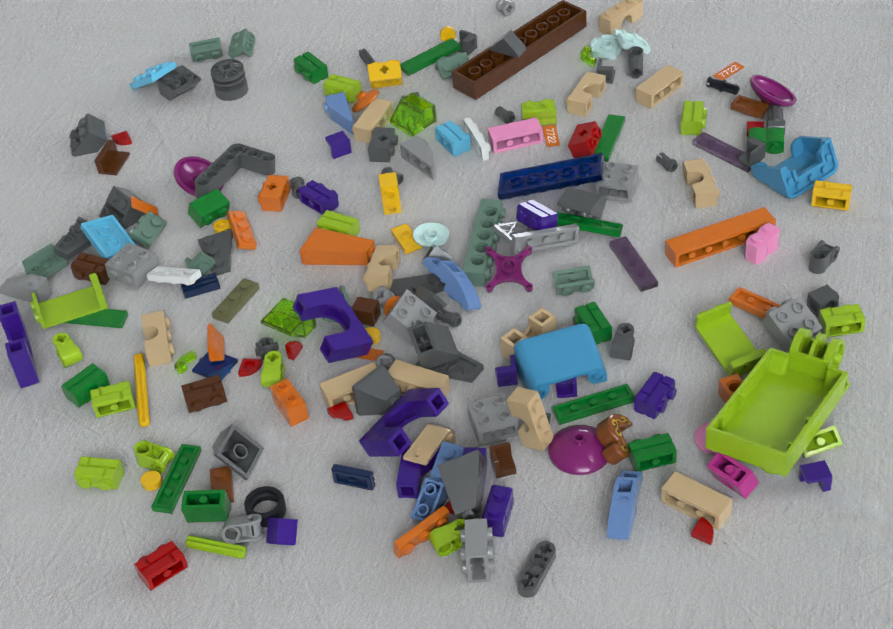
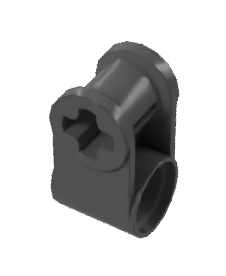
M820 240L817 246L810 252L809 271L814 274L824 273L832 262L837 259L840 247H833Z
M622 323L618 325L614 340L611 343L610 358L631 360L635 344L633 337L634 326L632 324Z

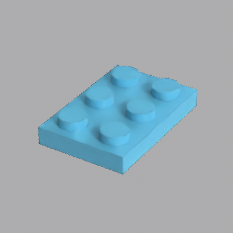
M165 61L154 67L151 66L142 75L139 74L134 77V81L129 85L132 89H136L153 83L176 68L177 65L174 61L170 63Z
M114 215L81 223L80 229L102 258L111 259L127 242L136 245Z

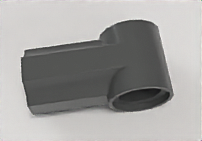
M633 46L629 49V75L632 78H639L643 75V49L639 46Z
M772 106V108L768 109L767 129L772 127L782 128L785 135L786 122L783 109L779 106Z

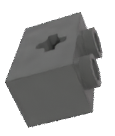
M374 128L368 146L370 162L390 163L391 156H394L395 145L398 144V135H395L394 128Z

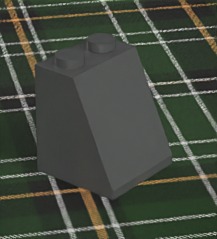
M479 450L437 465L453 511L460 519H473L477 517L476 513L481 512L484 457Z

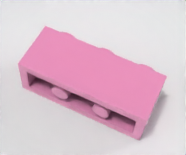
M537 117L490 127L488 128V139L493 152L499 153L543 143V130Z

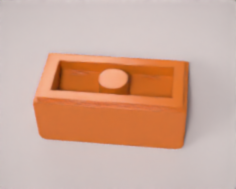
M208 324L207 347L210 362L223 361L225 359L224 337L212 324Z

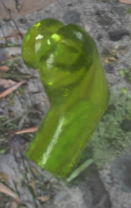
M587 46L583 47L581 60L594 66L597 60L591 57L590 52L592 49Z
M192 350L182 355L176 361L174 368L175 370L177 369L179 374L187 371L186 364L197 359L194 351Z

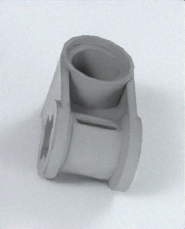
M250 514L228 518L221 532L222 539L232 544L262 540L265 537L260 523L262 516L260 514ZM228 528H234L237 532H230Z

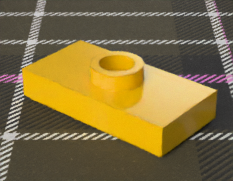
M407 223L391 229V234L405 255L422 249V246L415 242L413 231Z

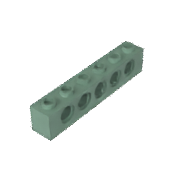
M481 199L462 268L473 286L485 287L487 279H490V267H493L494 260L491 256L486 255V248L490 246L497 252L496 242H499L500 236L493 231V225L503 224L502 218L506 216V208L503 207L502 200Z

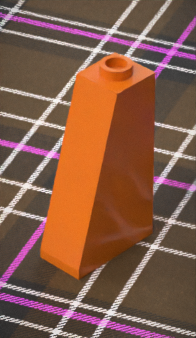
M315 227L299 252L302 264L367 266L371 261V254L375 251L374 240Z

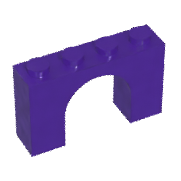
M337 287L297 295L293 309L301 321L328 318L339 323L344 329V332L327 335L323 339L320 351L328 363L368 355L373 340Z
M16 301L0 305V322L8 340V343H5L7 356L20 388L40 383L28 332Z
M440 388L409 389L359 442L369 457H399L411 444L402 428L418 418L437 417L449 405V402Z
M411 445L401 454L396 482L398 498H418L422 480L433 469L441 446L426 466L403 460V456ZM463 447L464 451L462 455L468 454L475 450H479L484 457V473L482 488L483 501L485 477L488 462L486 448Z

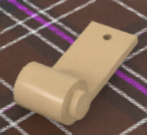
M427 424L405 453L403 460L426 466L442 445V442L446 441L454 444L456 435L452 429Z

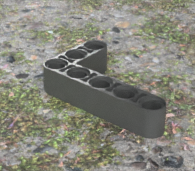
M239 143L231 145L195 179V197L198 199L217 188L219 189L240 168L263 175H273L275 173V155Z

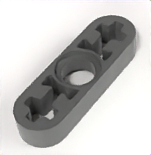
M549 541L540 542L533 551L517 581L518 593L522 597L530 598L537 594L556 558V548L553 543ZM545 552H546V554H545V556H544V560H543V559H542V553H545ZM541 566L543 570L535 573L531 571V568Z

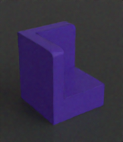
M344 131L325 137V141L330 146L333 159L352 153L350 139Z
M510 355L511 365L495 368L498 387L518 385L514 355Z
M576 377L556 383L557 398L577 397Z
M825 460L800 465V482L806 481L807 484L818 482L822 492L831 490L833 476Z
M268 517L266 543L295 545L298 519Z

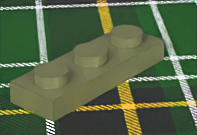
M243 278L212 312L213 319L229 324L260 289L259 283Z

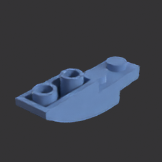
M438 257L424 258L422 264L428 268L430 273L435 274L440 278L441 282L445 283L443 290L449 294L451 299L459 302L465 310L471 311L472 309L481 308L482 305L474 286L454 261H442Z
M446 441L442 442L429 478H425L411 515L412 519L422 522L445 504L448 494L437 465L462 456L464 451L462 446Z
M621 470L620 476L616 477L609 511L607 538L629 540L636 516V503L643 480V473L641 471Z

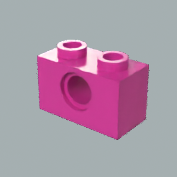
M717 453L707 464V468L714 478L745 499L759 484L753 471L727 455Z

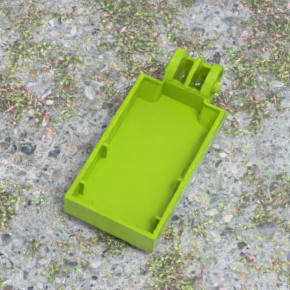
M801 327L794 336L789 353L770 347L706 428L705 448L727 455L735 460L760 467L766 473L779 474L786 477L851 385L848 381L849 373L839 370L844 356L845 341L833 338L830 343H827V337L823 333H819L814 339L810 329Z

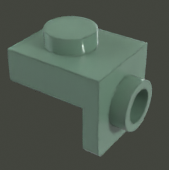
M201 251L193 260L188 257L185 259L186 268L200 269L202 276L216 264L214 258Z

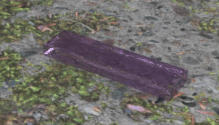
M702 132L692 140V145L747 173L751 171V167L738 161V158L745 153L744 151L705 132Z
M626 236L609 241V247L640 292L658 287L657 279Z

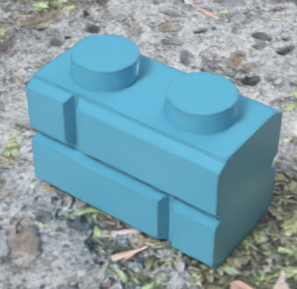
M450 120L444 123V125L441 124L435 127L436 140L454 157L471 149V137L468 133L462 131L460 125H456Z

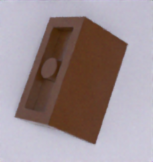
M108 140L94 160L98 174L117 176L130 153L117 151L115 141Z

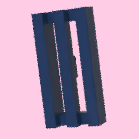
M216 273L202 276L192 285L181 284L185 299L221 289Z
M333 464L331 471L334 483L371 491L374 490L375 479L373 471Z

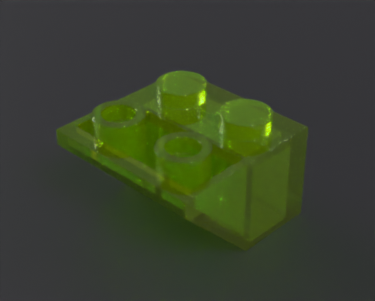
M412 92L400 99L390 119V124L413 137L437 121L435 105Z
M282 298L260 321L261 324L291 337L306 338L317 327L316 319L301 321L293 309L295 302L286 298Z

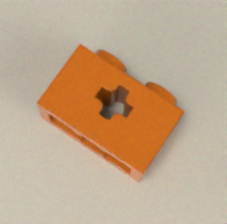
M268 175L266 181L263 182L261 193L258 194V203H260L262 211L282 212L291 190L288 176Z
M288 378L270 386L274 404L291 427L309 419L305 401Z

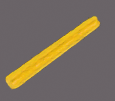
M139 353L133 356L138 423L140 427H148L150 425L145 359L143 354Z

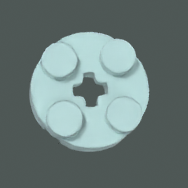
M611 34L601 35V38L598 39L595 37L590 43L592 56L595 58L600 57L614 60L623 50L617 40V36Z

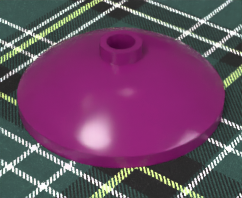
M753 75L750 78V85L755 94L761 99V102L779 107H790L796 103V96L781 83L762 75Z
M195 156L180 159L173 171L177 184L185 192L195 196V179L212 162Z
M572 425L563 428L554 435L548 447L551 462L559 470L568 474H591L607 464L602 454V450L605 447L599 442L596 428L592 426Z

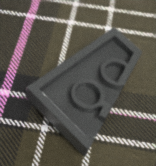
M81 217L76 219L75 225H71L67 235H63L54 246L55 254L68 260L92 245L80 229L81 223L88 222Z
M231 229L198 239L201 251L214 258L216 264L210 271L211 273H216L217 276L231 272L233 238Z
M435 274L393 279L390 291L396 296H401L408 289L415 295L416 288L420 285L437 294L444 291L445 283L441 282L440 278Z
M458 351L460 358L435 366L429 370L448 375L450 379L472 383L484 370V366ZM418 361L415 365L421 367L420 362Z

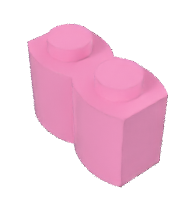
M767 223L759 228L758 233L749 236L746 240L745 259L756 265L762 263L767 258V255L775 252L779 246L780 228Z

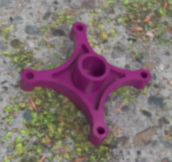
M527 246L523 252L515 256H502L496 253L492 247H487L486 255L492 257L497 270L493 280L486 284V291L491 293L498 284L514 282L524 286L527 292H531L533 285L524 278L522 264L525 258L532 254V247Z

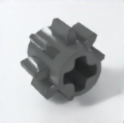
M264 337L259 342H256L257 348H255L256 356L261 357L262 361L268 352L279 350L278 342H273V338Z

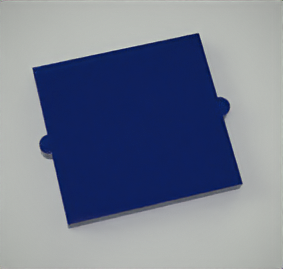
M207 352L203 358L199 359L192 372L206 378L219 374L222 381L227 374L231 373V369L237 364L238 359L225 355L223 361L210 362Z

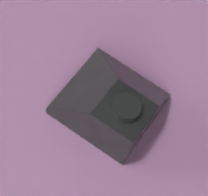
M382 364L352 386L356 413L359 416L384 415L401 398L399 387Z
M234 424L221 431L212 446L214 456L245 480L249 478L264 450L260 444Z

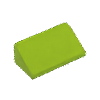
M833 425L817 432L802 453L804 459L843 445L836 426Z

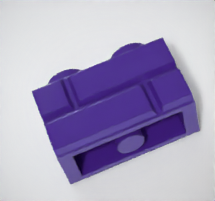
M311 180L306 186L304 185L298 190L300 202L322 215L326 210L333 211L339 206L336 191L327 189L322 183Z
M530 200L518 204L516 219L533 230L557 227L558 214L535 200Z
M653 372L634 398L635 412L645 414L652 419H655L659 413H664L669 399L673 400L676 396L675 380L668 376L664 377L663 374Z
M491 486L481 519L487 518L488 527H492L493 536L504 537L514 505L513 489L511 487Z

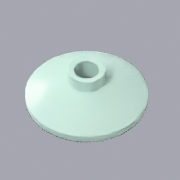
M424 223L414 230L413 238L416 243L424 247H431L433 243L440 246L449 239V230L439 223Z

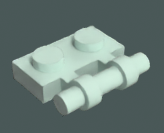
M623 29L613 30V35L617 36V40L623 49L628 50L633 46H639L643 49V53L649 54L650 46L637 33H627Z

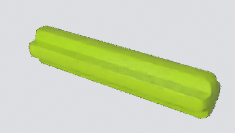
M192 535L187 536L185 541L186 547L241 559L245 558L247 554L246 547L242 545Z

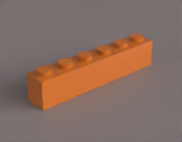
M765 207L665 240V255L674 267L677 268L746 244L748 237L758 233L761 226L767 223L775 226L776 219Z

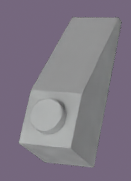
M415 135L400 144L402 158L429 178L435 180V166L426 141Z
M35 274L9 278L0 286V294L28 302L33 301L31 293L34 292L38 303L46 301L52 295L47 278Z

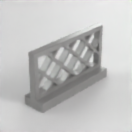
M515 221L493 225V231L511 245L510 251L513 254H519L527 246H531L532 251L576 244L578 243L579 226L571 224L533 230L523 223Z

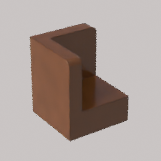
M357 297L352 306L355 315L362 325L375 326L381 315L379 300Z
M510 443L490 446L491 465L496 479L517 474Z

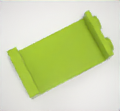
M97 274L89 275L92 286L38 303L35 292L31 293L33 301H30L36 323H41L42 328L46 329L107 309L108 306Z
M731 301L719 304L710 310L701 311L696 315L694 328L726 374L731 376L738 373L741 376L751 372L767 351L765 348L757 351L730 314L732 308Z

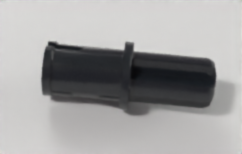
M710 76L706 82L709 83L706 84L707 87L717 89L719 92L725 91L737 95L740 90L738 85L729 83L725 79L720 80Z

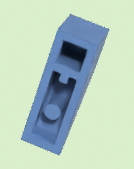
M345 93L325 96L326 103H323L325 113L328 112L331 120L349 133L354 134L352 132L354 122Z

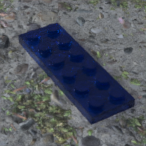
M593 154L500 173L498 198L499 200L511 199L603 180V154Z

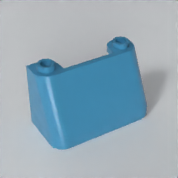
M799 136L792 141L790 147L792 156L775 167L767 166L765 162H757L750 166L753 176L785 198L794 199L813 188L815 180L824 181L836 173L838 161L831 138Z
M577 324L518 341L514 346L517 375L523 387L538 391L541 399L548 395L549 385L574 377L586 375L588 381L592 384L607 381L606 369L592 332L586 324Z

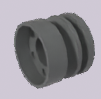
M225 59L212 66L210 69L216 96L219 99L232 101L242 98L247 94L248 84L241 61Z

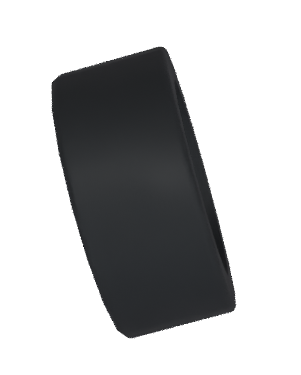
M258 487L251 491L244 501L246 515L260 514L262 516L261 527L268 526V517L284 518L286 514L284 495L275 487ZM270 500L278 503L269 512L258 513L253 511L254 507L263 501Z

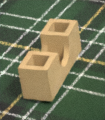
M622 0L600 14L599 32L613 35L614 29H621L623 20L633 23L643 17V0Z
M587 71L584 77H581L579 84L574 87L571 95L566 99L567 112L586 117L593 108L592 97L600 98L606 89V75Z
M705 159L683 161V177L686 185L692 186L691 198L695 208L717 206V198H720V191L718 187H715V178L711 176L710 166L706 164Z
M398 245L376 246L374 253L371 254V261L367 265V271L363 275V282L367 285L368 292H373L381 286L387 287L390 291L393 283L391 270H397L401 261Z
M544 308L537 310L528 317V326L523 333L513 328L500 338L502 355L510 360V355H514V346L518 341L557 330L556 316Z
M163 310L141 315L142 328L146 338L144 341L145 353L149 366L153 367L173 362L172 354H175L173 343H170V341H173L171 330H168V328H171L169 317L165 318Z
M517 387L506 401L511 415L525 421L517 431L522 446L544 451L552 442L554 436L538 391Z

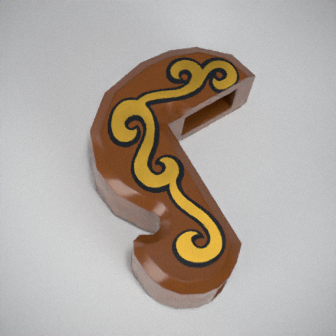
M613 414L598 423L596 427L597 438L605 447L602 450L603 457L612 465L627 458L630 453L622 432L633 425L627 417L621 414Z

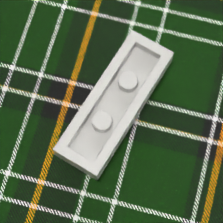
M470 117L464 119L465 133L470 135L472 145L482 161L488 160L489 152L491 151L489 143L485 142L482 132L478 131L477 124L473 123Z
M157 266L146 274L148 281L185 285L194 284L202 276L200 269Z

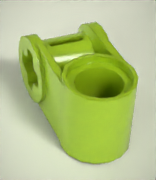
M67 333L54 335L52 341L56 347V354L65 368L83 360L80 349L74 344Z
M270 351L264 357V365L261 372V385L263 388L270 387L284 380L285 366L282 363V354L278 351Z
M146 440L137 442L133 447L137 464L140 467L157 471L160 474L165 472L169 461L175 458V454L171 449Z
M457 519L430 532L429 539L438 556L444 557L461 549L462 543H464L461 542V529H465V519Z

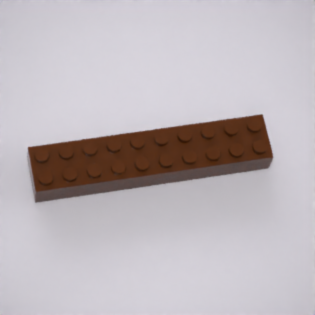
M561 0L514 31L515 35L526 46V51L519 58L490 51V46L451 72L453 88L477 100L587 27L586 10Z

